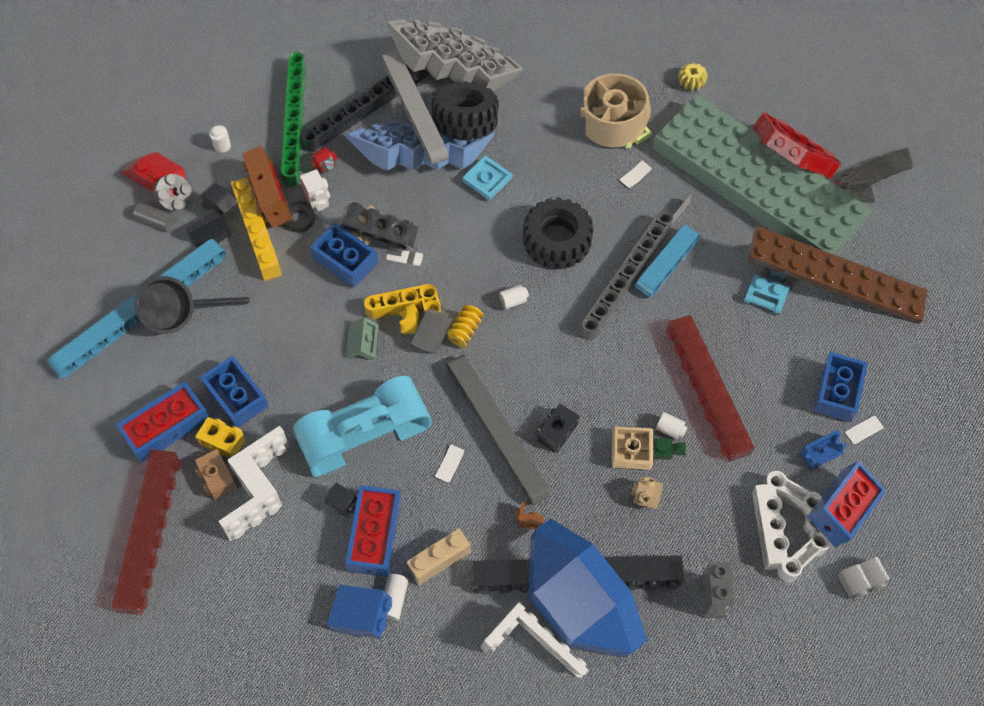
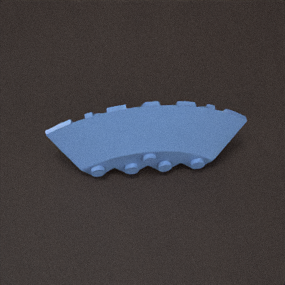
M400 121L386 122V125L374 124L371 129L365 130L360 128L347 133L346 138L374 165L381 167L383 170H390L398 164L410 170H414L422 164L431 166L433 169H440L448 163L456 168L464 169L476 160L493 138L495 132L485 137L482 136L480 139L474 138L472 140L452 139L439 132L448 151L449 159L433 165L430 164L411 123L400 124Z

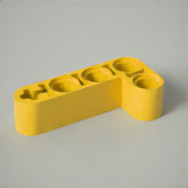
M431 284L371 295L364 301L365 313L370 319L398 315L399 312L405 310V306L411 303L415 304L417 310H423L424 315L428 309H435L441 312L437 290Z

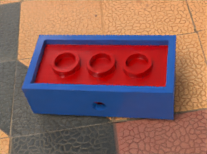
M186 381L115 425L139 461L143 463L203 425L209 416L206 409Z
M858 460L840 472L807 517L831 544L837 547L852 540L887 490Z
M359 486L345 562L347 572L388 577L401 505L400 490Z

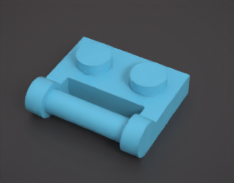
M754 274L744 302L759 305L780 315L790 286L779 282H768L767 278ZM753 294H754V295H757V296H759V297L768 299V300H770V301L776 302L777 304L772 303V302H769V301L764 300V299H761V298H758V297H755V296H753Z

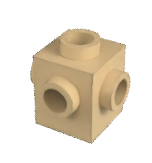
M640 477L638 484L634 483L631 495H634L633 503L642 508L650 507L657 509L663 483L656 482V480L650 477Z

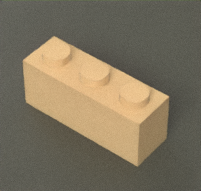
M459 528L408 560L407 569L419 586L471 553V544Z

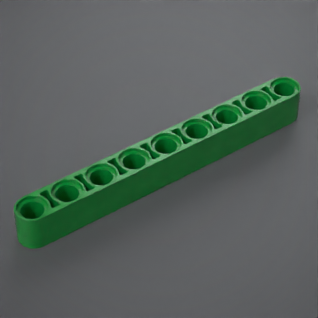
M297 51L291 53L288 59L281 164L283 181L288 187L296 186L300 180L306 66L304 55Z

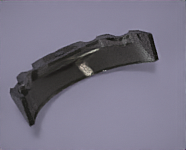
M909 148L884 153L883 156L867 159L860 162V165L844 170L834 179L835 186L859 202L874 203L875 197L871 185L914 167Z

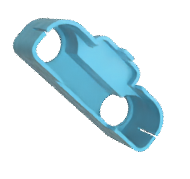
M399 376L380 385L374 392V395L332 413L328 410H319L305 415L294 424L293 432L312 475L319 477L346 465L341 453L394 430L400 441H403L429 429L432 425V419L411 377Z

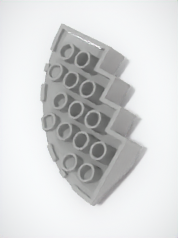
M406 20L387 22V27L402 60L413 72L427 69L437 80L449 76L454 82H475L479 85H485L494 92L523 71V68L509 56L504 57L500 54L498 48L487 46L485 44L486 41L477 36L473 38L467 36L460 29L454 27L448 29L441 27L440 23L428 21L427 24L420 22V20H414L413 22H406Z

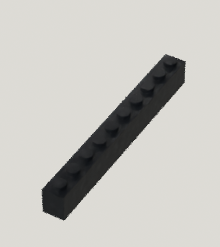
M682 555L604 557L630 590H635L637 587L657 589L658 586L675 589L681 586L684 581ZM530 560L473 561L474 592L489 594L491 591H499V593L508 594L512 591L520 590L521 593H529Z

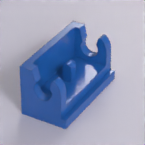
M838 430L804 446L799 455L810 471L844 454L846 442L840 443L841 433Z

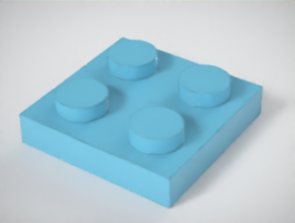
M485 155L463 177V182L490 201L512 179L513 174Z

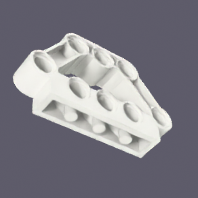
M772 471L767 476L763 485H756L754 487L752 497L764 569H777L780 579L790 583L798 578L803 568L815 557L822 556L830 547L831 542L817 527L811 524L810 519L807 517L813 509L807 502H811L815 506L822 496L816 492H809L787 479L782 472ZM771 481L777 482L779 486H774ZM781 500L800 510L806 519L803 529L809 535V541L792 557L787 555L789 540L783 533L786 522L780 516ZM767 504L773 505L775 510L769 509ZM770 524H776L779 529H773ZM814 541H819L822 547L817 546ZM774 543L780 544L782 549H777ZM786 566L792 567L794 573L788 572Z

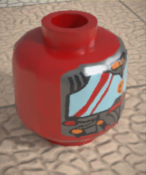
M323 147L312 154L310 161L315 170L317 169L318 172L325 174L336 167L335 160L338 158L333 150L329 151L328 148Z

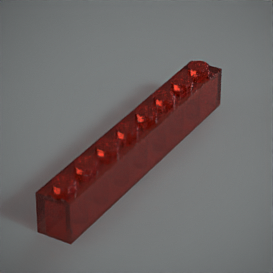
M688 315L670 321L666 330L669 340L673 341L674 351L677 356H680L684 372L688 373L690 386L693 389L695 388L698 403L705 410L706 420L713 427V435L721 444L723 456H726L728 461L731 462L751 455L755 447L692 316Z
M151 449L112 608L117 613L142 616L143 610L147 608V593L153 584L152 572L158 563L156 555L158 548H161L163 542L161 534L162 530L167 526L166 513L172 504L171 492L176 488L175 476L181 467V460L175 452Z

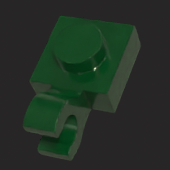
M653 438V459L671 460L672 454L685 455L686 443L678 442L672 444V438Z

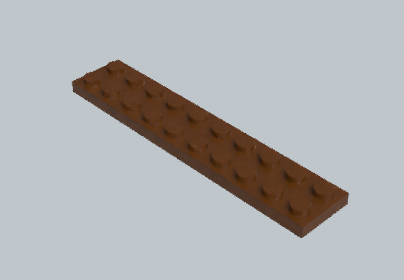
M757 226L754 229L748 261L918 324L923 322L927 289Z

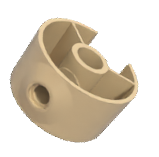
M606 74L589 82L584 88V108H581L580 113L581 117H585L586 136L593 142L606 147H623L627 143L637 141V138L644 134L650 118V100L645 86L637 79L624 74ZM597 104L599 107L592 108L593 114L588 111L593 105Z

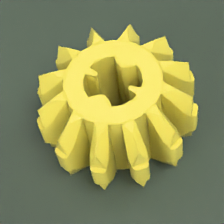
M694 62L691 65L686 63L685 66H682L678 74L680 86H684L685 90L690 88L693 91L695 88L699 91L707 80L705 67H701L700 64L695 65Z

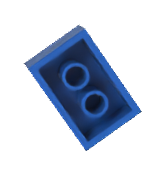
M335 222L310 246L312 259L354 288L378 264L376 250L347 230L339 228V225Z
M829 352L823 363L813 412L852 422L858 413L868 362Z
M233 355L200 376L204 388L230 422L237 428L269 407L265 395Z

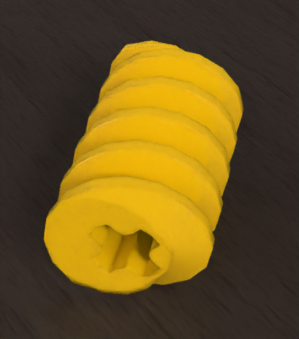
M464 305L458 313V317L447 331L449 340L458 347L466 348V342L471 340L469 336H473V330L478 328L476 324H481L480 318H484L483 313L474 306Z

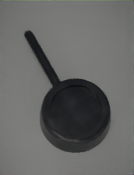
M159 276L148 280L141 286L135 298V312L139 321L146 328L156 333L168 334L182 329L189 322L194 307L248 304L250 299L248 297L193 300L190 290L180 280L169 276Z

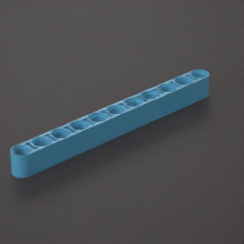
M210 239L161 276L176 278L188 287L219 264L226 257L227 252L214 239ZM137 293L50 357L48 365L60 378L71 375L140 323L135 312Z

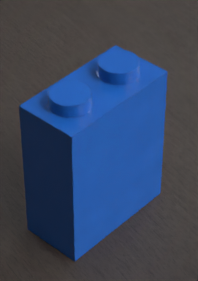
M339 584L327 626L335 632L381 639L382 633L386 629L388 612L392 608V597L384 590Z

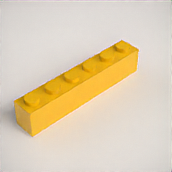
M247 177L232 181V189L264 281L282 276L279 262L263 217L257 209V201L252 194V187Z

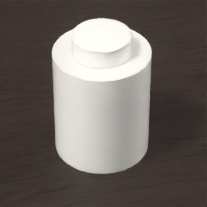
M223 126L213 127L209 135L214 150L219 153L228 151L231 143L227 129Z
M521 285L499 292V298L505 310L527 302L529 297L526 287Z
M663 412L656 430L678 440L679 437L683 438L687 427L684 426V421Z

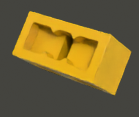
M207 417L195 436L199 445L212 451L217 449L221 455L229 459L240 451L246 441L242 430L235 426L231 428L222 420ZM212 431H217L216 434H214V435H209L210 432H212ZM229 439H235L232 443H226Z

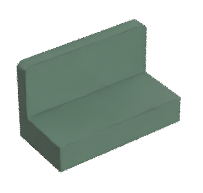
M365 317L350 324L346 350L347 358L350 359L357 355L369 360L375 358L379 324Z

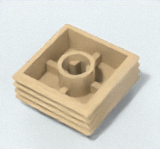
M614 426L612 431V467L650 470L653 465V429ZM630 445H632L635 450H631L629 448Z

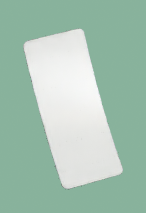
M642 160L619 180L630 188L640 181L652 168Z
M450 445L435 477L449 483L459 465L464 450Z

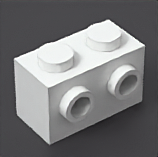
M317 169L301 175L300 179L304 197L307 203L314 209V212L328 207L330 194L327 190L329 187L326 179L321 178Z

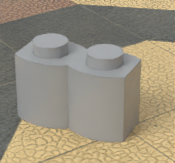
M879 557L851 566L838 574L849 598L855 596L857 599L868 595L867 591L874 589L877 592L886 588V583L890 580Z

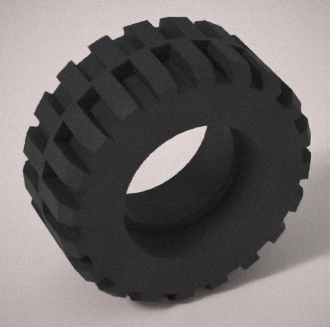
M468 81L448 83L444 87L441 86L433 94L432 120L437 130L449 138H457V140L480 139L482 136L485 137L492 133L498 124L499 100L495 92L483 84L468 83Z
M556 197L554 200L549 198L545 202H538L536 207L533 206L529 213L526 214L523 225V245L525 246L526 253L528 255L531 254L530 258L533 261H539V265L543 267L547 265L550 269H554V267L565 269V266L569 268L575 266V262L580 263L587 256L591 248L594 231L591 216H588V211L585 208L581 209L579 203H572L570 199L562 200V198ZM550 226H563L569 229L574 236L566 241H553L544 236L542 231Z

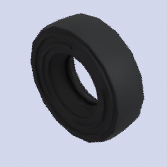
M303 201L288 204L292 216L296 212H303L306 217L300 222L294 220L286 221L284 223L289 230L298 233L309 230L315 222V212L311 205Z

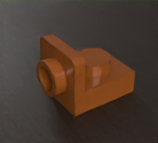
M521 502L520 508H516L515 520H518V528L536 530L543 525L544 516L536 512L524 513L525 502Z

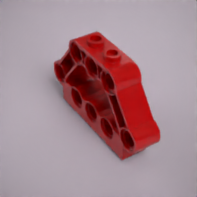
M762 112L753 126V129L757 131L765 145L803 169L832 179L842 164L841 161L835 158L836 155L781 119L774 118L765 112Z

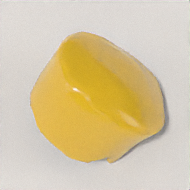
M411 303L405 306L404 311L399 312V315L402 316L400 321L402 334H416L420 325L418 310L415 304Z

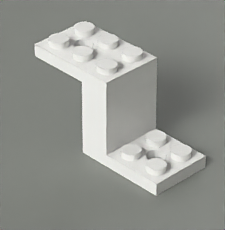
M280 426L228 459L235 477L251 497V500L219 521L230 541L240 538L247 529L256 527L262 522V519L268 515L275 514L282 506L276 490L259 468L266 466L271 459L281 456L289 448L285 433Z

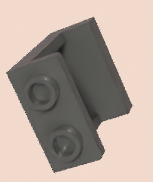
M709 562L700 577L703 618H725V605L731 606L734 604L731 564L729 562Z

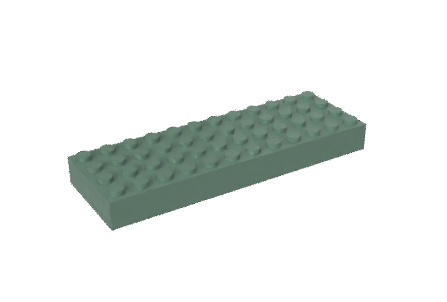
M698 94L655 136L653 150L775 233L828 253L837 255L866 222L872 211L871 208L818 173L795 165L765 145L757 133Z

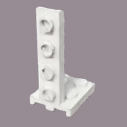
M520 603L515 606L480 647L485 653L490 649L494 652L504 640L503 634L505 633L508 636L519 623L577 678H581L589 671L586 668V663L581 658H575L570 653L569 647L565 643H559L554 639L553 632L547 627L543 628L537 623L538 619L531 612L526 613L524 611L525 607Z

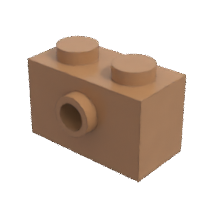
M217 449L195 460L198 467L194 469L200 479L204 477L206 484L203 487L208 496L212 494L214 499L217 500L237 490Z

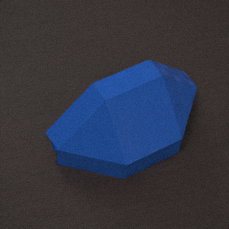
M549 519L530 536L529 599L563 643L570 648L626 658L647 641L632 592L594 544L553 519Z

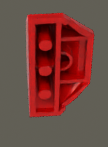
M158 152L133 159L121 171L123 175L153 193L155 183L165 175L177 174L186 180L184 168ZM174 188L169 189V191L171 192V197L173 195H176V190Z

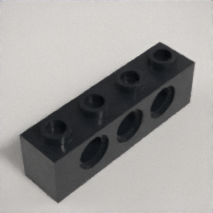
M356 202L345 206L339 228L407 251L413 248L419 228L413 222L398 220L396 216L390 214H380V211L373 208H363L361 204ZM359 215L365 218L366 223L359 221ZM376 221L382 223L383 229H379L376 226ZM394 227L399 229L400 235L394 233Z

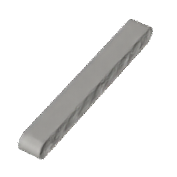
M396 50L381 55L384 68L430 164L433 165L448 160L449 155L446 146L399 51Z

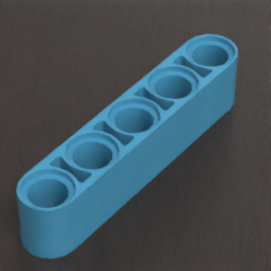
M684 225L638 279L635 288L651 298L695 246L700 238V234Z

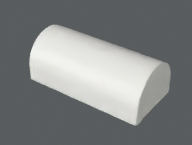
M389 574L387 577L384 591L392 597V608L387 615L389 620L399 621L409 582L408 578L402 575Z

